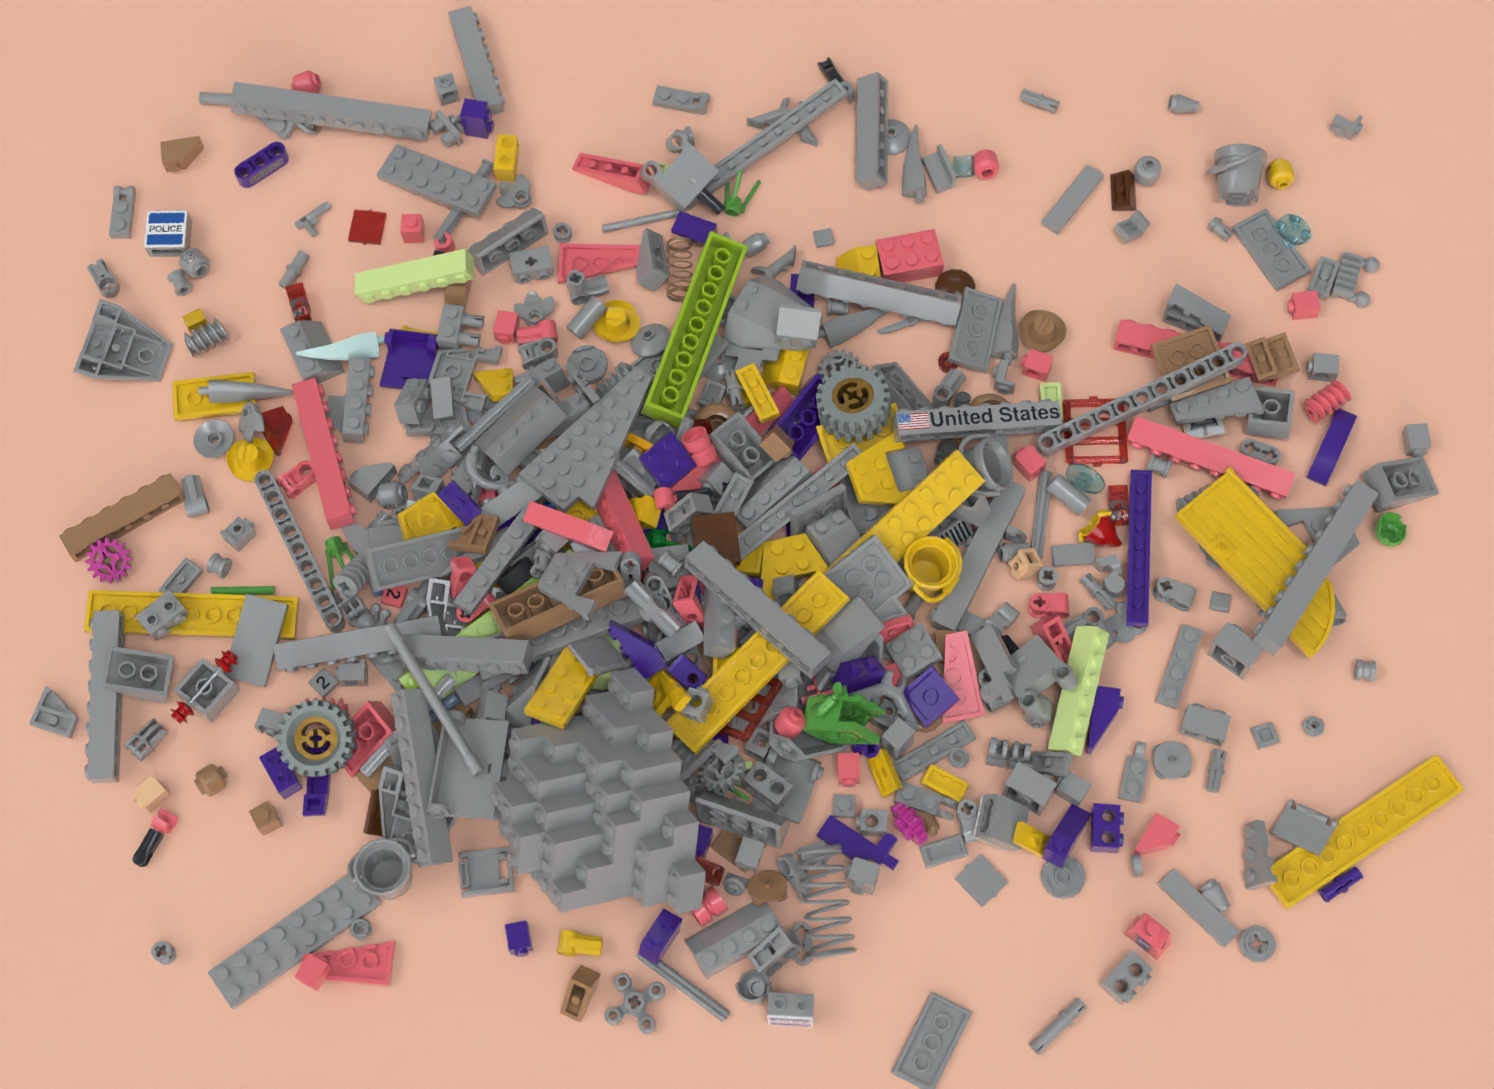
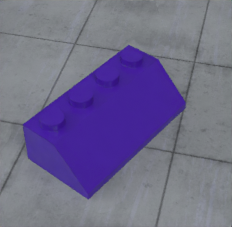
M818 373L809 378L764 434L765 436L778 425L795 442L791 455L799 461L819 438L816 426L821 425L818 415L816 393H818V385H823V377ZM844 397L840 399V404H844Z

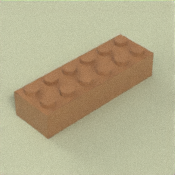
M598 567L594 568L579 595L580 597L596 601L597 606L594 611L627 597L623 592L625 585L618 570L614 572ZM539 581L488 604L493 621L503 639L531 640L582 616L574 610H569L565 604L558 603L540 592L537 586Z

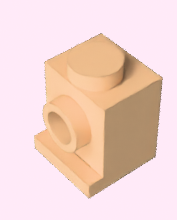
M1035 548L1019 549L1017 551L1018 554L1008 562L1011 568L1010 574L1017 581L1030 579L1044 566Z

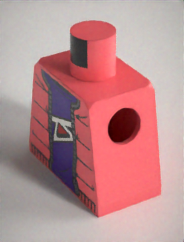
M693 574L681 576L672 603L685 624L688 625L696 620L700 628L704 627V584Z
M1147 913L1137 916L1123 933L1157 961L1171 944L1170 931Z

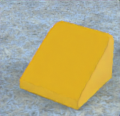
M200 308L182 316L191 334V329L198 331L200 325L203 328L206 327L207 320Z

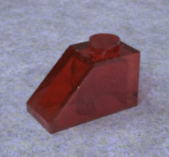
M283 406L261 413L265 430L262 433L276 456L281 455L293 422L291 415L286 412Z

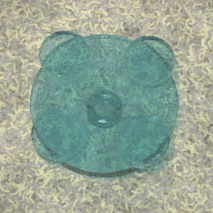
M1285 214L1273 224V230L1280 234L1288 248L1302 245L1311 239L1309 225L1297 215Z

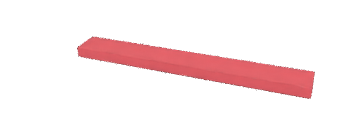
M780 386L771 395L780 415L793 400L785 386ZM753 411L745 419L760 435L778 417L761 424L755 411ZM719 454L711 463L705 466H695L669 487L672 489L673 495L675 491L701 488L702 484L698 479L713 462H722Z

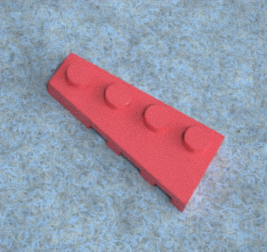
M560 243L558 284L566 283V277L573 270H578L584 274L585 278L636 268L640 245Z
M389 941L382 944H369L363 947L311 953V955L320 954L328 959L327 964L331 967V970L324 981L390 986L396 942ZM308 954L303 955L302 963Z

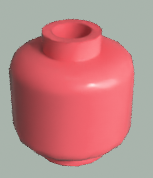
M310 70L294 75L293 83L291 84L292 90L317 94L322 87L318 74Z
M983 149L974 154L972 164L977 177L990 179L998 173L999 163L997 154L994 151Z
M792 706L785 707L774 721V727L778 735L794 739L801 733L805 727V717L800 709Z

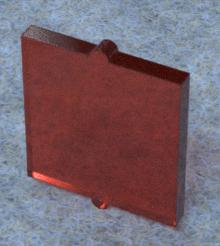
M354 209L348 242L362 243L363 245H381L387 213L372 211V209L368 211Z

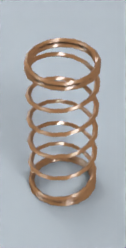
M673 237L667 241V252L669 254L667 262L670 264L668 265V272L670 266L680 269H687L692 266L691 262L684 260L673 263L669 262L670 256L678 259H688L693 256L691 252L686 251L693 246L690 239L686 237ZM683 240V241L674 242V243H672V244L669 245V243L672 242V241ZM676 243L690 244L683 248L672 247ZM669 249H671V250H673V251H676V252H673V253L670 254ZM683 252L689 253L691 256L677 257L673 254ZM686 262L691 265L688 267H678L672 264ZM686 270L669 272V277L673 276L682 279L693 275L690 271ZM678 272H687L691 275L686 277H680L673 274ZM668 277L667 298L672 301L683 302L685 296H677L671 292H687L686 288L689 286L682 287L673 284L677 282L690 283V281L678 280L670 283ZM670 285L677 287L669 290Z

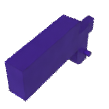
M830 815L816 835L817 838L822 841L824 840L829 846L840 844L842 846L840 849L843 850L841 854L852 861L854 857L866 861L870 859L874 863L879 864L880 867L884 864L891 870H894L899 863V860L889 854L898 841V838L892 834H885L878 845H875Z

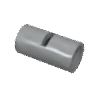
M591 296L566 328L582 340L608 308L597 298Z
M1059 473L1046 488L1059 501L1063 500L1064 505L1078 516L1091 502L1088 496Z

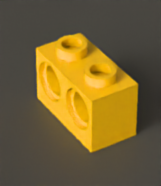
M497 134L493 168L496 181L515 182L520 148L517 135Z

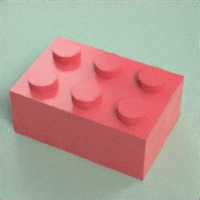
M935 229L875 241L881 278L904 283L940 276L943 273L944 263Z

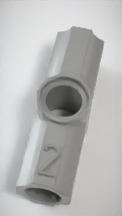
M429 579L423 580L418 588L415 587L411 590L406 598V604L394 618V623L418 619L422 614L428 612L426 595Z
M638 578L623 591L639 607L641 617L647 622H653L668 638L683 625L667 609V603L664 598L658 594H652Z

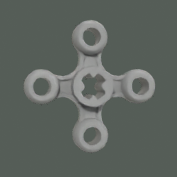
M618 974L614 979V985L618 991L623 993L624 1002L618 1007L608 1008L604 1016L605 1021L611 1026H616L621 1023L625 1016L633 1015L638 1019L639 1030L645 1035L652 1034L656 1029V1022L653 1017L646 1013V1007L651 1001H659L664 998L666 993L664 985L660 982H653L645 992L640 993L632 988V980L628 974ZM621 980L627 981L623 986L619 984ZM658 988L661 991L659 994H653V990ZM638 999L640 1006L636 1005L635 1009L632 1008L630 1002ZM613 1013L617 1014V1018L614 1020L610 1019V1015ZM646 1022L651 1023L649 1028H644L643 1025Z

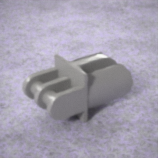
M335 590L331 591L339 604L338 607L349 622L352 621L353 617L360 616L359 613L361 611L367 610L363 600L357 594L346 596L338 591L343 598L342 600Z
M152 718L138 734L134 732V736L125 744V748L127 750L130 749L132 755H137L139 761H143L151 752H155L153 748L169 731L163 729V726Z

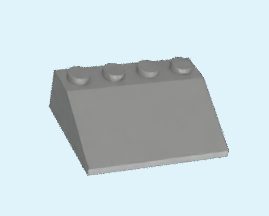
M532 385L474 443L504 473L509 475L568 416L543 391Z
M705 791L697 796L695 800L699 822L748 838L749 836H755L760 838L761 842L781 849L790 826L789 818H786L785 814L781 812H768L760 805H747L742 799H730L721 792L715 794L714 791Z

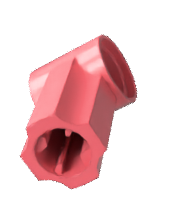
M546 319L540 321L538 325L516 328L519 346L545 337L552 338L555 343L558 342L556 322L554 320Z

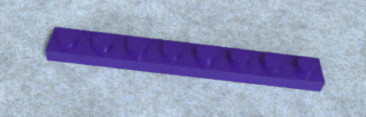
M1131 469L1126 626L1148 627L1152 492V471Z

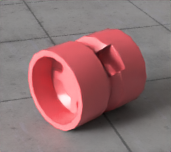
M702 426L693 427L683 434L681 441L697 466H705L717 457V450L714 444L710 442L711 439L706 428Z
M711 886L703 891L702 908L690 912L699 925L704 927L712 921L713 915L718 917L726 912L728 908L716 889Z

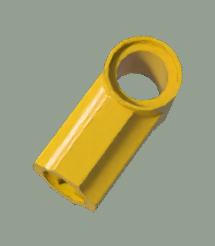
M561 930L557 954L571 957L577 955L601 957L603 937L581 935L576 931Z

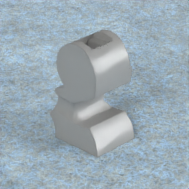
M1116 554L1095 559L1094 562L1095 569L1100 573L1110 572L1104 578L1102 585L1105 586V590L1112 598L1120 597L1125 586V581L1121 577L1122 561L1118 559Z
M1006 602L997 612L993 613L992 617H989L982 624L981 629L991 623L997 627L1001 635L1003 629H1009L1013 625L1020 612Z

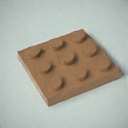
M1211 325L1151 344V349L1162 377L1220 350ZM1214 360L1212 362L1216 367L1224 365L1221 360ZM1195 369L1193 371L1197 376L1205 374L1202 369ZM1225 372L1171 398V403L1231 383L1232 380L1229 372ZM1176 378L1174 380L1178 385L1186 383L1183 378Z

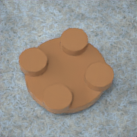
M765 870L758 872L748 881V891L755 906H762L773 901L783 902L787 899L786 879L777 871Z

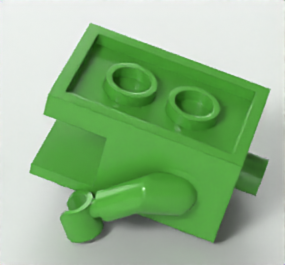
M840 682L832 686L833 695L818 694V696H808L803 731L827 744L879 745L880 736L865 728V725L870 722V718L885 715L886 711L881 709L879 704L867 701L865 696L860 694L847 696L846 685L842 686Z

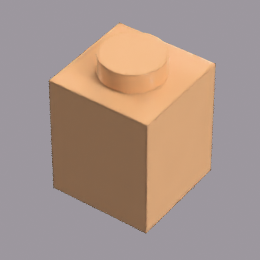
M152 775L132 792L136 797L134 800L136 805L141 810L146 808L150 813L170 796Z

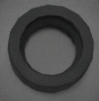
M525 556L506 570L496 583L508 595L532 576L530 569L534 564Z

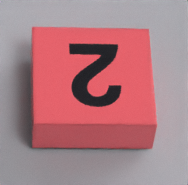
M397 586L385 589L380 601L381 604L402 609L408 588Z

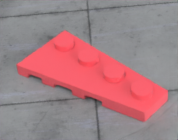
M967 630L945 634L944 680L961 700L942 715V724L985 715Z

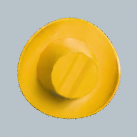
M611 300L604 305L608 309L594 325L596 334L602 339L613 343H620L633 338L640 328V318L635 308L623 300Z
M253 438L252 443H248L245 439L236 441L226 454L227 466L238 479L255 481V475L259 471H268L271 467L273 449L267 441L260 438Z

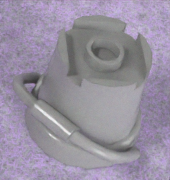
M1230 144L1222 146L1215 151V166L1207 169L1205 174H1217L1219 202L1222 203L1223 198L1227 200V205L1249 206L1250 200L1253 199L1254 204L1257 203L1259 200L1262 170L1266 165L1268 156L1265 150L1248 144Z
M989 433L969 435L962 440L958 451L985 480L974 492L985 497L1000 496V491L1008 489L1013 480L1012 463L1004 446L998 440L991 437ZM983 439L975 447L964 452V447L969 441Z
M381 838L370 841L360 849L347 866L350 882H357L363 890L381 899L393 900L400 895L403 896L412 883L411 859L416 856L413 845L404 838ZM400 843L405 844L408 847L409 853L407 852L405 847Z

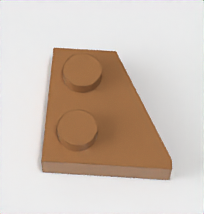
M478 514L469 525L460 531L461 535L455 541L450 540L448 542L449 550L488 554L500 524L499 516Z

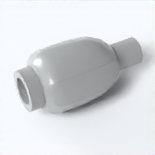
M764 232L761 234L755 233L742 242V244L748 246L745 256H754L766 249L770 241Z

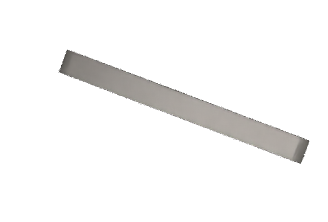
M1233 343L1040 435L1038 438V449L1041 454L1046 456L1057 453L1228 372L1245 362L1247 348L1242 343ZM1233 351H1239L1242 353L1243 356L1240 358H1235L1232 356L1231 353ZM1214 360H1221L1224 365L1216 367L1212 362ZM1195 369H1202L1205 374L1197 376L1193 371ZM1176 378H1183L1186 383L1178 385L1174 380ZM1157 387H1164L1167 392L1159 394L1155 389ZM1142 395L1148 400L1145 403H1140L1137 401V397ZM1123 404L1128 406L1129 409L1126 412H1121L1118 410V406ZM1105 413L1110 418L1107 421H1102L1099 419V415ZM1087 422L1091 427L1088 430H1083L1080 428V424ZM1068 431L1072 436L1069 439H1064L1061 437V434ZM1050 440L1053 445L1050 448H1045L1042 446V443Z

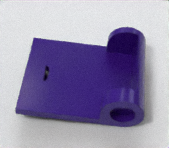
M390 328L389 332H386L384 336V344H387L388 353L379 384L380 387L403 389L407 379L413 378L427 379L428 382L439 350L436 341L437 334Z

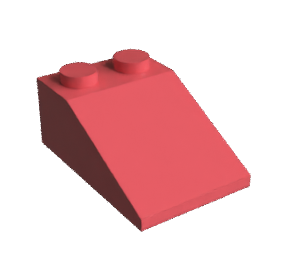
M367 701L351 718L355 723V726H353L354 731H357L358 737H355L357 748L353 749L352 754L354 755L351 760H347V765L344 767L351 777H355L361 771L360 768L383 744V740L396 730L395 718L380 701Z

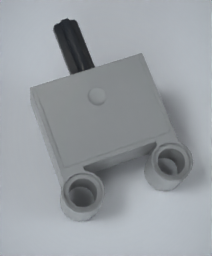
M674 132L666 140V148L669 152L679 153V155L662 174L660 173V165L656 161L646 162L640 169V177L645 182H650L680 211H683L697 196L715 214H720L724 209V205L705 188L719 170L687 141L686 136L682 132ZM673 138H676L680 141V147H676L673 145ZM646 167L653 168L654 176L646 173Z
M1008 635L1001 636L1018 671L1010 675L1015 686L1011 690L1029 717L1036 718L1043 713L1044 705L1038 695L1055 681L1063 690L1067 691L1077 686L1078 677L1070 665L1063 663L1038 635L1034 636L1021 648Z

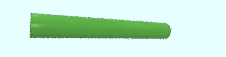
M275 586L211 587V594H275Z

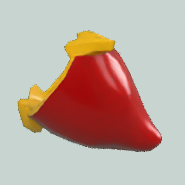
M1098 510L1099 512L1089 520L1084 529H1079L1080 543H1084V540L1105 547H1120L1122 545L1115 525L1109 517L1112 514L1111 511Z

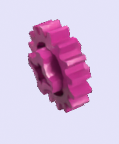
M106 537L105 543L99 539L97 540L98 546L91 544L90 547L93 551L86 552L90 559L85 560V563L91 565L87 570L95 572L92 576L93 578L99 575L100 582L107 578L108 582L112 583L113 577L119 581L121 580L120 574L126 576L128 573L125 569L132 568L128 561L132 560L133 557L127 556V553L131 550L123 548L126 544L125 542L120 545L117 544L118 538L111 542L110 538ZM107 546L114 547V548H116V549L119 550V551H118V552L111 551V550L109 549V547H107ZM99 550L100 557L99 560L95 562V557ZM107 556L113 557V561H111V564L105 563V559H107ZM121 558H123L122 566H121V568L119 569V566H118L119 560H120ZM100 568L107 569L111 574L102 572Z
M899 801L891 807L890 811L893 813L894 825L907 841L911 839L912 842L920 846L928 840L924 830L926 828L923 824L924 821L912 807L907 808L906 805Z

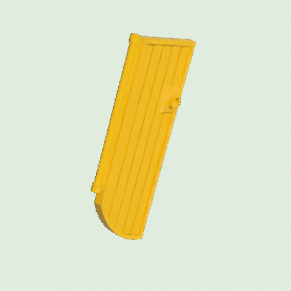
M1231 467L1227 468L1223 476L1174 516L1183 528L1264 612L1267 611L1270 605L1274 607L1276 604L1274 601L1275 596L1280 590H1285L1284 582L1290 574L1294 576L1296 571L1293 568L1300 559L1304 560L1306 557L1303 553L1307 546L1248 487ZM1327 577L1289 635V638L1309 659L1326 642L1334 621V590L1332 583Z

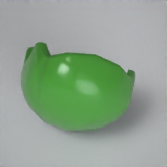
M1388 512L1378 519L1374 532L1376 538L1383 545L1394 547L1400 545L1406 538L1407 526L1401 522V515Z

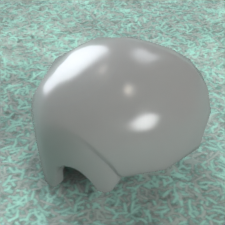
M656 420L647 426L644 432V440L655 444L669 432H673L675 436L676 432L666 421Z
M752 970L742 974L740 981L736 983L738 995L746 1003L756 1005L761 1004L768 998V993L772 990V983L767 975L761 974L757 970Z

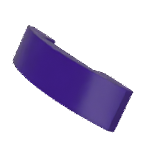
M1340 408L1336 410L1306 477L1307 479L1326 487L1357 415Z
M317 735L314 737V741L322 740V736ZM329 741L328 745L323 748H312L307 744V749L311 753L319 755L326 752L331 743ZM331 774L321 777L307 776V789L303 800V817L325 816L329 800Z

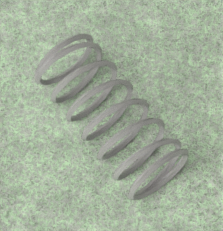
M840 844L797 850L793 853L795 855L830 852L800 861L796 865L798 869L803 870L833 869L805 877L798 883L803 887H832L808 894L801 899L805 904H834L806 913L803 917L805 920L812 922L837 921L807 932L806 936L813 939H836L812 947L809 950V957L812 959L854 953L858 950L855 947L816 952V950L853 940L856 936L853 934H813L850 923L853 920L851 917H810L847 906L850 903L847 899L808 900L847 887L848 884L845 882H807L841 872L845 869L842 865H805L840 854L843 851L840 849L842 847Z

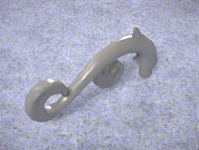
M476 445L471 446L469 454H466L465 470L474 490L478 485L486 490L499 491L506 485L511 487L517 483L515 480L509 481L510 474L504 473L497 465L491 467L490 477L494 480L496 476H499L501 478L500 481L494 482L484 478L478 471V469H481L477 462L479 447ZM542 497L535 503H540L544 501L546 498Z

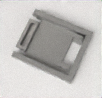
M510 847L458 854L459 859H468V861L459 862L461 889H470V891L461 892L462 898L515 892L513 868L509 866L507 861ZM499 861H507L508 879H501Z

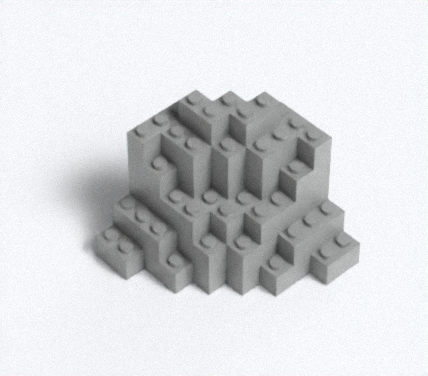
M635 668L611 672L610 681L608 682L609 691L585 696V705H583L584 715L572 717L564 730L545 722L512 729L511 738L509 739L510 757L507 761L509 775L506 781L494 783L491 801L502 814L499 831L501 836H504L509 842L510 852L507 855V861L509 866L518 875L531 873L532 879L539 884L542 892L546 893L551 903L557 907L560 913L628 896H633L643 908L667 902L677 914L702 908L706 871L695 860L699 821L688 810L690 790L680 780L682 760L671 749L673 729L653 709L654 688Z

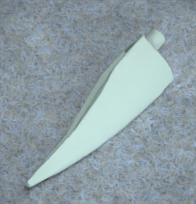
M375 332L357 334L333 344L298 351L296 355L326 360H349V357L379 358L378 344L384 343V335L376 336Z

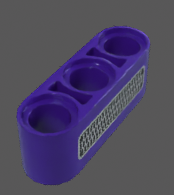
M273 142L238 164L234 169V173L240 186L250 188L285 166L289 161V156L284 144Z

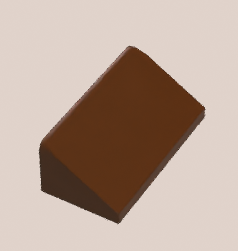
M1129 169L1110 174L1112 210H1136L1134 174Z

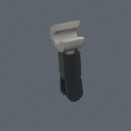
M827 57L826 61L822 63L818 62L820 71L829 83L836 78L848 92V103L852 104L854 101L853 85L848 81H844L830 57Z

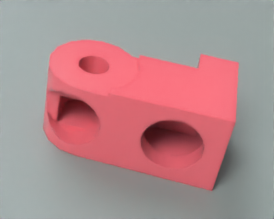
M469 556L451 558L450 566L452 567L449 592L452 599L459 595L476 572V566Z

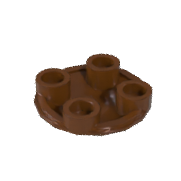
M951 269L938 277L935 290L962 296L965 287L975 289V282L967 272Z

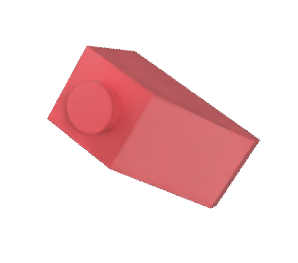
M1156 812L1133 855L1140 854L1142 856L1167 850L1169 844L1174 846L1180 836L1177 833L1179 825Z

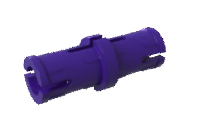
M1354 866L1341 877H1335L1334 882L1320 890L1319 894L1328 903L1340 893H1346L1350 886L1364 877L1361 871Z

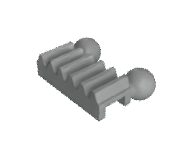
M1343 251L1331 297L1335 298L1336 295L1347 298V302L1352 301L1359 308L1367 307L1371 301L1369 294L1366 292L1354 294L1360 268L1363 267L1368 273H1375L1380 267L1378 259L1375 257L1363 259V256Z

